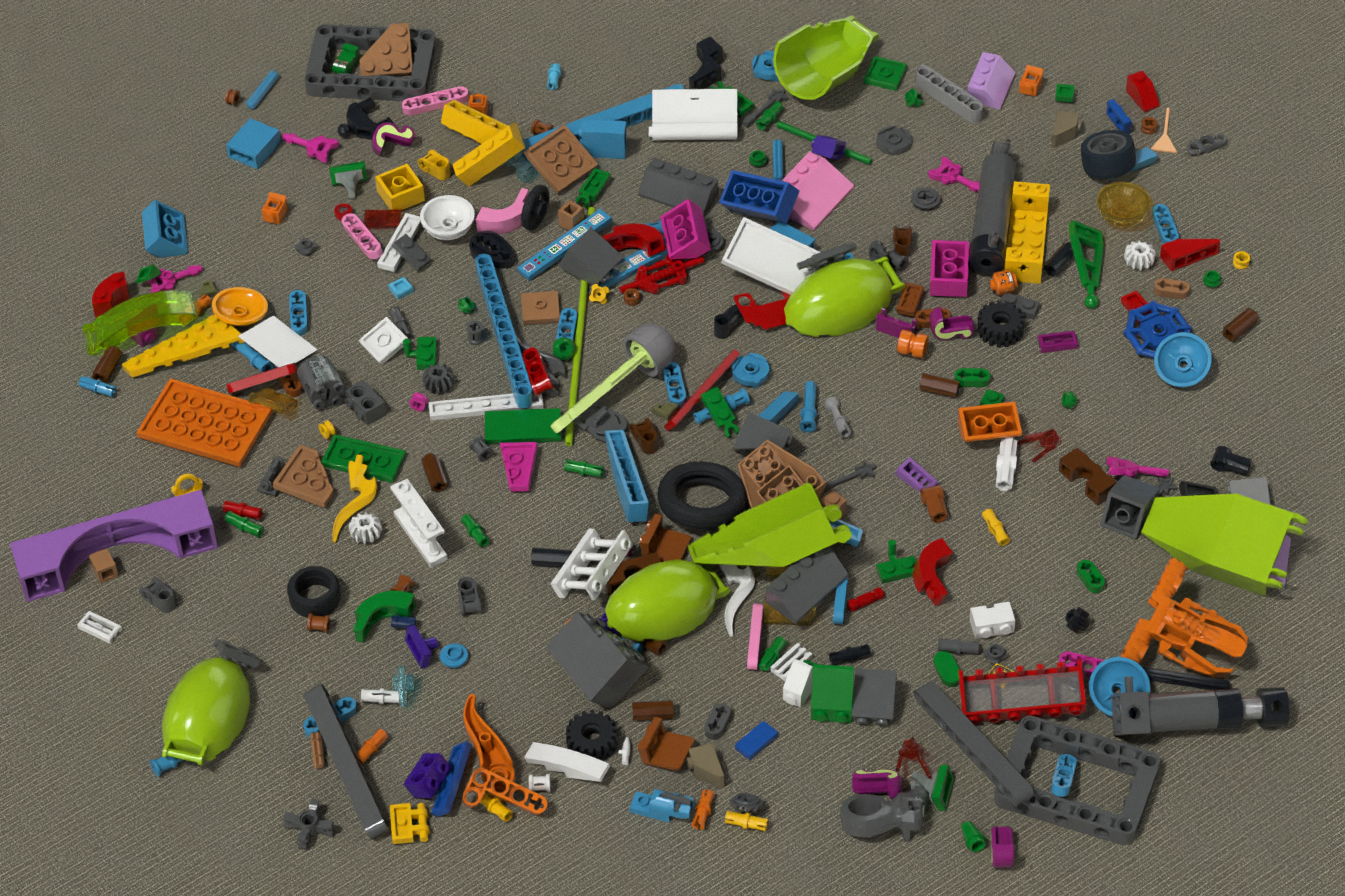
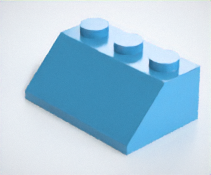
M154 200L142 211L145 251L159 258L187 254L184 213Z

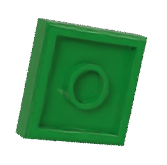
M874 56L865 74L863 83L897 91L907 70V64Z

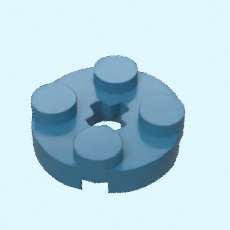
M765 51L763 55L759 56L757 54L753 58L752 70L754 77L779 81L774 69V51Z
M748 353V356L742 357L741 355L737 357L732 364L733 380L752 388L760 387L770 374V367L767 364L766 358L756 353Z

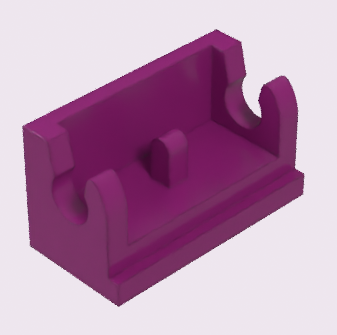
M883 308L881 310L882 313H878L876 316V330L899 338L903 329L914 334L918 329L917 320L913 319L912 324L887 316L886 309Z

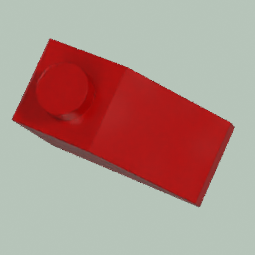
M1143 70L1127 76L1126 92L1144 113L1160 107L1153 83Z

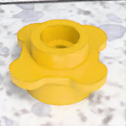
M597 284L592 285L591 295L589 296L590 301H598L601 304H605L609 288L606 286L599 287Z

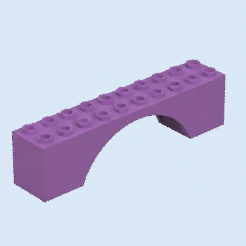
M201 490L10 543L26 602L65 592L70 577L89 558V555L113 546L129 543L150 544L172 552L179 559L218 548L213 523Z

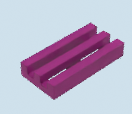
M1074 331L1037 335L1041 353L1078 349V342Z

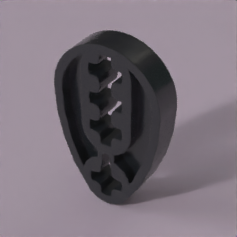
M482 231L470 239L469 249L474 259L480 254H488L492 258L495 268L509 269L514 266L515 261L512 248L499 234L492 231Z

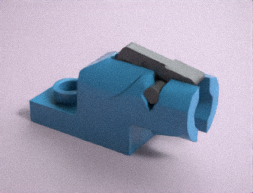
M654 789L652 795L636 791L630 805V813L665 822H670L671 817L690 819V811L693 812L695 807V798L659 789Z

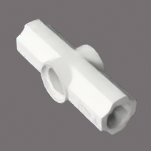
M1005 437L1000 442V453L997 456L996 488L1000 491L1007 492L1013 486L1017 463V440L1013 437Z

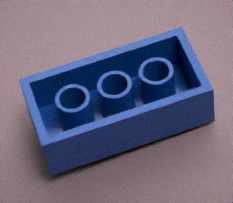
M731 170L719 203L730 211L787 224L800 190L789 182Z

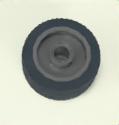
M1105 130L1087 137L1081 144V158L1086 174L1097 179H1112L1130 172L1136 165V152L1132 136L1120 130Z

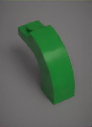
M385 591L363 601L355 611L356 622L353 632L355 633L356 641L364 643L372 626L381 619L392 617L396 613L399 616L411 617L416 607L415 595L404 591Z

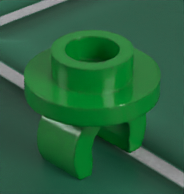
M910 89L905 94L906 105L920 107L924 102L920 100L922 94L915 89Z

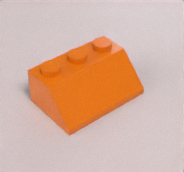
M1015 402L958 408L957 422L960 437L964 442L1022 436Z

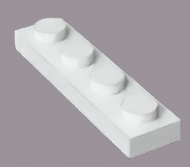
M405 213L377 262L378 268L392 272L396 271L403 257L392 245L404 234H407L412 240L414 239L422 225L420 216Z

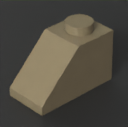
M1058 110L1052 134L1051 148H1056L1075 139L1077 131L1080 132L1082 121H1079V113Z
M713 743L690 748L686 763L688 769H692L694 777L718 788H724V775Z

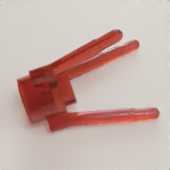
M1054 429L1025 435L1023 440L1017 441V445L1039 440L1042 446L1047 447L1032 459L1034 463L1050 450L1056 448L1055 444L1059 442V437Z
M914 737L904 741L902 750L898 751L899 757L896 771L899 772L904 756L908 759L916 758L928 779H931L932 776L919 753V745Z

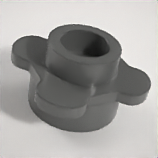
M302 238L300 243L295 245V250H299V253L303 256H308L313 253V248H316L317 245L316 242H311L308 238Z
M992 644L988 647V650L986 649L983 652L984 657H988L993 665L1007 658V653L1004 652L1003 647L999 644Z

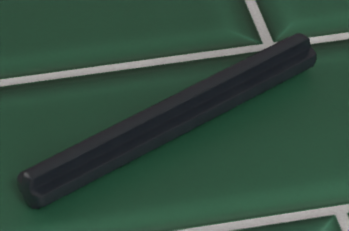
M1142 667L1149 680L1209 690L1229 689L1230 687L1229 680Z

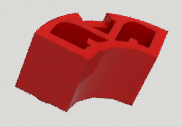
M124 271L113 273L95 289L92 296L95 319L114 316L116 307L123 301L130 299Z

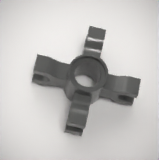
M311 799L308 811L302 812L299 816L289 812L284 814L285 828L300 829L297 837L299 849L306 850L309 839L315 837L318 833H323L327 836H333L334 834L333 821L317 819L321 810L319 806L320 800Z

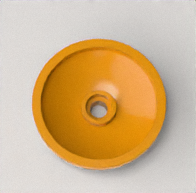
M233 287L222 290L212 300L214 315L221 321L235 326L254 324L260 321L268 310L266 298L261 293L245 287Z

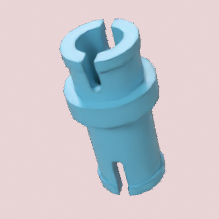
M557 63L551 64L547 73L548 82L546 86L549 90L558 88V80L562 73L561 66Z

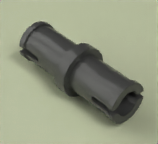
M393 306L395 309L394 313L391 307L388 313L393 324L410 339L412 335L407 327V320L403 318L400 312V308Z
M938 638L937 650L955 652V654H978L979 641H961V638L956 640Z

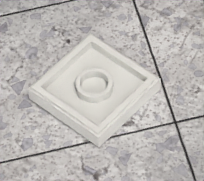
M385 317L358 341L382 366L403 348V340L407 337L388 317Z

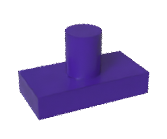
M415 625L407 627L405 642L420 668H426L429 666L432 654L430 650L437 649L438 647L435 637L423 639Z

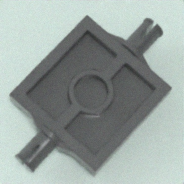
M855 242L849 245L845 243L814 254L811 258L797 263V268L801 270L807 267L808 271L812 269L817 271L826 264L841 261L845 254L857 250Z

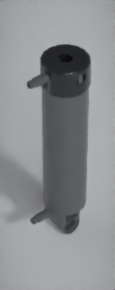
M1006 139L1004 143L994 141L990 155L985 157L982 162L968 263L975 272L984 275H991L1001 271L1005 264L1006 240L1016 164L1011 158L1012 145H1010L1011 141L1009 139Z

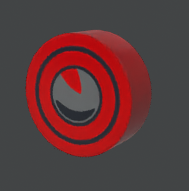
M346 203L339 204L334 209L335 217L338 220H342L343 216L347 214H353L352 207Z

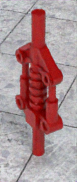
M667 255L666 259L656 262L652 266H640L635 281L620 286L619 291L622 294L627 289L639 288L652 294H657L659 289L663 287H670L678 283L681 285L686 284L687 275L685 270L704 263V258L700 256L683 263L678 259H670L669 255ZM668 266L667 269L664 268L662 270H659L658 272H654L653 274L651 273L649 274V276H647V273L650 270ZM673 275L675 276V277L672 278V279L666 280L665 283H662V284H659V285H658L657 283H655V282L660 281V279H661V280H664L665 278H669V276H670V277H672Z

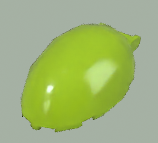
M882 257L875 261L851 258L830 263L807 276L790 294L784 308L785 321L788 326L791 325L799 331L798 333L812 337H819V335L839 336L871 324V321L876 319L877 314L882 313V308L886 309L890 305L892 295L902 291L906 285L896 275L889 264L888 257Z
M674 559L650 564L629 576L610 595L604 612H606L608 627L615 628L622 634V637L636 641H643L644 639L663 641L686 635L695 630L713 612L715 601L728 595L731 590L725 587L710 566L711 564Z
M222 657L205 658L183 674L169 695L164 711L162 735L165 746L162 751V757L168 758L169 756L197 762L198 765L203 766L205 760L215 759L216 755L221 751H226L234 739L239 736L245 726L249 712L250 694L249 683L237 663Z

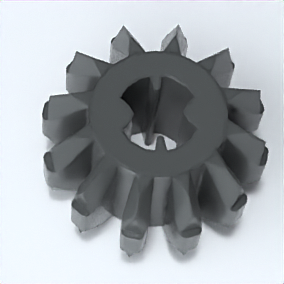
M439 363L436 366L430 364L429 368H425L422 376L425 389L429 390L430 393L437 392L438 395L441 391L446 393L447 389H452L454 375L451 368H447L446 364L440 366Z

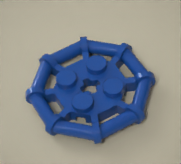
M1152 300L1150 303L1137 309H1131L1128 312L1129 317L1123 334L1135 348L1137 355L1154 358L1156 351L1146 349L1147 346L1156 350L1166 337L1180 332L1191 333L1193 329L1179 312V308L1159 304ZM1148 311L1152 312L1146 316L1142 315ZM1161 312L1167 313L1165 316L1160 315ZM1173 318H1175V319L1177 320V322L1179 323L1180 326H1178V325L1176 324V322L1173 320ZM1135 320L1141 322L1139 328H1134ZM1155 328L1158 330L1162 329L1161 333L1155 332ZM1135 335H1139L1141 339L1144 341L1142 345L1135 337Z

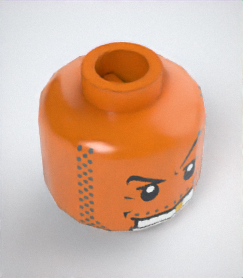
M1010 270L995 272L992 276L993 280H989L991 291L995 290L999 296L1013 293L1015 288L1018 287L1016 275Z

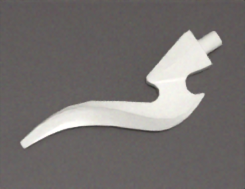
M719 564L729 585L733 583L740 584L725 610L726 629L729 637H733L732 626L735 613L753 590L755 578L749 565L741 570L737 568V565Z

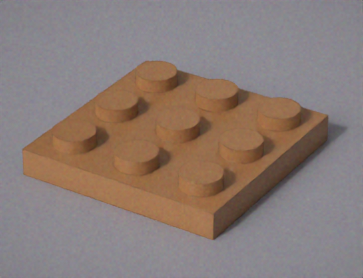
M565 124L526 149L523 153L557 194L598 166V163Z

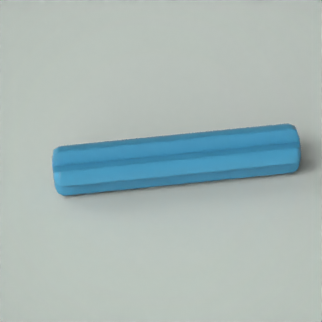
M271 70L247 100L248 108L254 109L278 79L277 71Z
M774 140L773 179L780 181L783 180L782 141Z

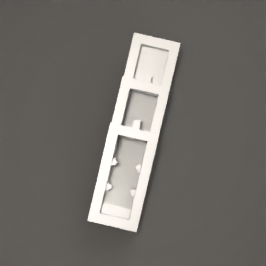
M536 742L532 743L524 757L527 763L544 765L549 771L564 772L567 778L599 782L602 781L610 767L609 763L589 755Z

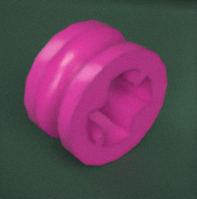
M414 393L409 404L413 409L423 411L428 404V399L421 393Z

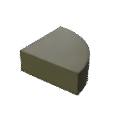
M211 279L203 283L199 290V297L206 294V296L208 295L211 298L218 294Z
M672 402L663 405L657 404L652 408V413L668 421L679 409V404Z

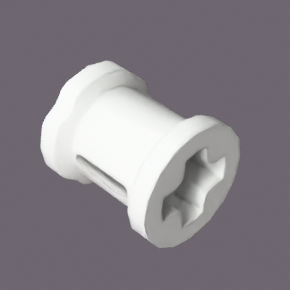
M550 774L535 777L529 775V790L533 792L545 790L551 792Z

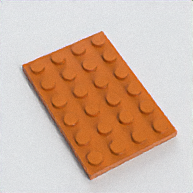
M170 378L136 434L138 438L241 467L272 415L273 410L269 406Z

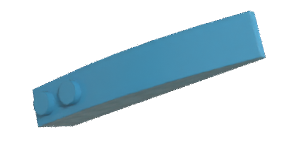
M623 429L605 431V439L610 464L627 522L646 521L649 502Z

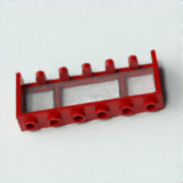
M1077 659V666L1065 667V662H1058L1057 668L1045 669L1044 664H1037L1036 670L1024 671V666L1020 665L1016 666V672L1004 673L1002 667H998L995 669V674H983L982 669H977L973 676H963V671L958 670L962 713L974 725L984 721L990 723L1006 719L1017 721L1026 716L1038 718L1041 716L1059 717L1062 714L1080 715L1086 712L1081 659Z

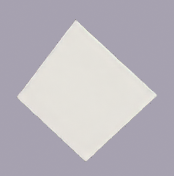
M275 316L268 318L238 336L277 367L296 363L318 350Z

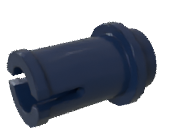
M397 613L392 615L391 627H395L396 630L397 628L407 629L409 626H416V617L399 616Z

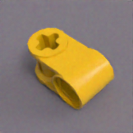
M429 150L425 157L417 160L418 166L422 171L427 172L438 180H447L451 176L448 158L440 155L435 150Z

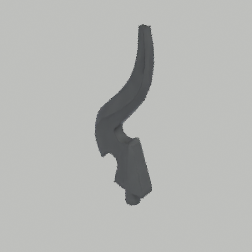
M514 329L520 350L524 352L526 349L533 347L526 343L520 337L517 330ZM537 349L545 364L548 365L546 368L554 385L553 390L548 389L542 393L549 392L551 397H556L558 395L556 389L560 388V385L555 376L562 375L565 377L564 363L553 354Z

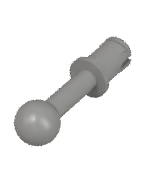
M829 397L825 401V407L834 416L833 426L837 428L840 437L843 438V435L845 438L849 437L851 430L848 427L847 418L842 416L838 409L840 402L836 397Z

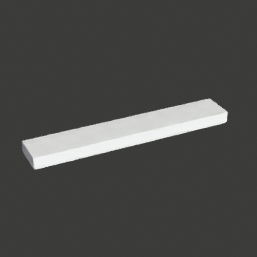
M532 391L533 403L528 408L518 407L513 393L429 402L430 421L485 415V411L544 409L542 393L537 397L534 391Z

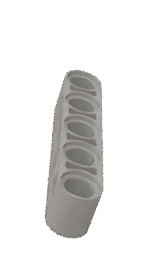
M920 65L916 68L915 84L918 88L968 122L974 124L981 122L983 115V104L981 101L929 66Z

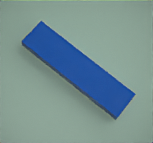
M468 741L455 745L452 748L448 760L451 769L440 785L432 809V814L436 817L451 811L472 744Z

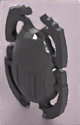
M594 402L587 408V413L580 414L573 420L581 429H587L588 433L594 438L606 442L605 431L622 429L625 431L627 427L626 419L620 413L609 408L606 411L607 407L599 402ZM616 416L620 419L621 424L618 423ZM581 417L584 419L585 424L580 421Z

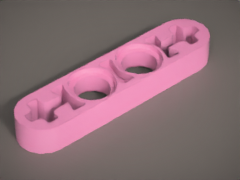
M455 87L408 98L402 102V112L410 116L444 108V105L452 100L463 104L469 99L468 90L465 87ZM443 97L448 98V99L445 100V101L439 100L440 98H443ZM425 101L431 102L428 105L422 104Z
M350 213L343 216L341 221L344 229L369 259L379 258L383 254L380 243L357 215Z
M753 603L747 660V669L758 670L764 604Z

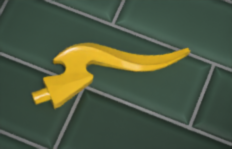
M356 455L355 462L349 461L348 465L350 490H358L361 494L347 504L337 515L333 525L332 543H336L338 533L346 520L371 503L375 498L377 490L375 477L372 480L364 478L367 465L362 464L364 459L362 455Z

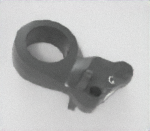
M916 787L912 791L898 793L888 802L882 797L871 794H857L849 797L843 802L840 818L842 828L852 836L871 837L897 827L901 830L904 841H910V830L917 831L922 828L925 808L929 802L928 793L925 788Z

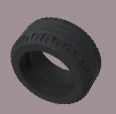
M310 566L298 570L290 578L287 586L290 606L296 613L307 618L309 613H313L314 616L328 615L335 610L340 602L341 592L338 578L332 571L321 566ZM313 585H320L329 589L326 594L315 599H308L299 595L302 590Z

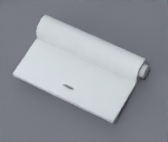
M737 89L652 90V126H649V137H652V140H737Z

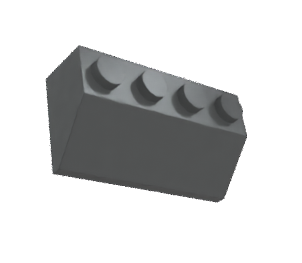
M653 158L646 168L638 192L640 197L672 208L690 199L702 208L703 216L719 195L718 179L657 158Z
M826 547L794 562L766 588V604L797 624L848 577V573L834 551Z

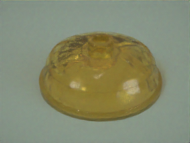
M1114 182L1104 186L1099 191L1096 204L1100 214L1106 221L1116 226L1127 227L1139 223L1149 213L1151 198L1148 192L1137 184Z

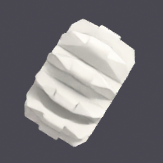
M1138 240L1137 243L1131 242L1130 245H1127L1124 261H1126L1127 266H1132L1133 270L1139 268L1140 271L1142 268L1148 270L1150 266H1153L1156 253L1153 246L1148 245L1147 241L1141 243Z
M367 512L364 515L358 513L357 517H352L351 523H349L350 536L352 539H355L357 544L362 541L365 545L369 541L373 543L374 539H379L382 533L381 520L374 513L370 515Z

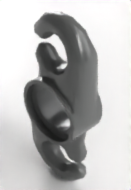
M1218 133L1217 137L1223 139L1219 141L1216 140L1215 135H1205L1200 139L1190 142L1186 150L1191 155H1196L1197 152L1210 153L1224 146L1227 142V137L1224 134ZM1208 142L1211 145L1204 146L1202 143ZM1191 148H1197L1198 151L1191 150Z

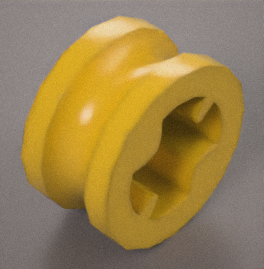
M1244 251L1236 252L1233 258V266L1237 269H1246L1249 266L1250 255Z
M326 420L324 424L318 425V429L325 439L330 438V435L336 434L330 421Z

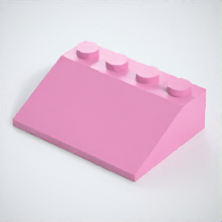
M811 151L782 180L789 182L800 190L789 219L813 231L854 188V185L825 158Z

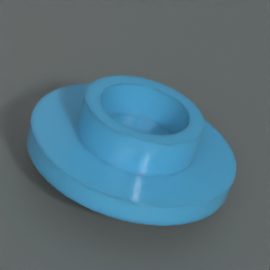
M449 644L440 652L442 664L449 668L460 667L468 659L467 649L460 644Z

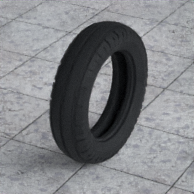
M706 461L688 462L672 468L660 481L657 492L658 503L665 516L677 525L692 530H716L722 524H726V526L735 521V516L743 513L747 502V493L741 478L734 471L723 465ZM708 484L723 490L729 498L721 505L700 508L682 502L676 496V492L688 485Z

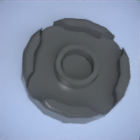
M888 126L878 132L876 145L883 153L899 155L909 150L912 136L903 127Z

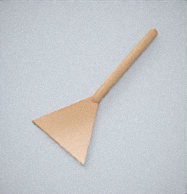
M1170 108L1166 109L1164 134L1152 146V151L1177 153L1167 135Z

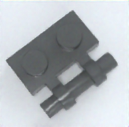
M218 639L214 641L213 646L218 649L222 658L229 661L235 659L246 668L250 666L257 668L260 660L255 654L248 652L243 647L237 648L232 646L230 642L225 640L223 642Z

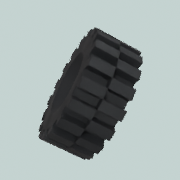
M997 301V304L989 302V306L987 304L984 305L978 314V336L980 338L983 337V342L985 343L989 341L990 346L997 344L996 347L1001 348V345L1009 347V343L1014 345L1023 336L1024 313H1021L1019 307L1016 309L1014 303L1009 305L1008 301H1005V304L1001 303V301ZM996 321H1004V322H1006L1007 324L999 325V324H996L995 322H996Z
M590 710L589 714L583 711L582 716L576 714L574 720L570 719L569 726L567 725L566 727L567 749L605 761L606 756L610 758L613 755V751L617 749L618 736L615 721L613 719L610 720L608 714L603 716L602 711H599L598 714H595V710ZM589 732H596L600 734V736L596 739H587L584 737V735Z

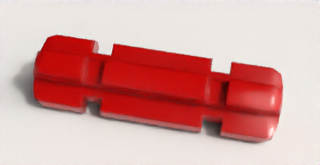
M880 587L873 589V592L869 591L857 596L856 600L855 598L848 600L847 607L850 611H855L858 607L862 608L875 602V599L878 601L884 598V592Z

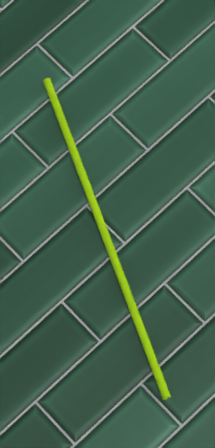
M594 207L588 208L587 218L595 213ZM582 279L568 410L577 403L588 282ZM574 421L566 427L565 445L568 447L572 446Z

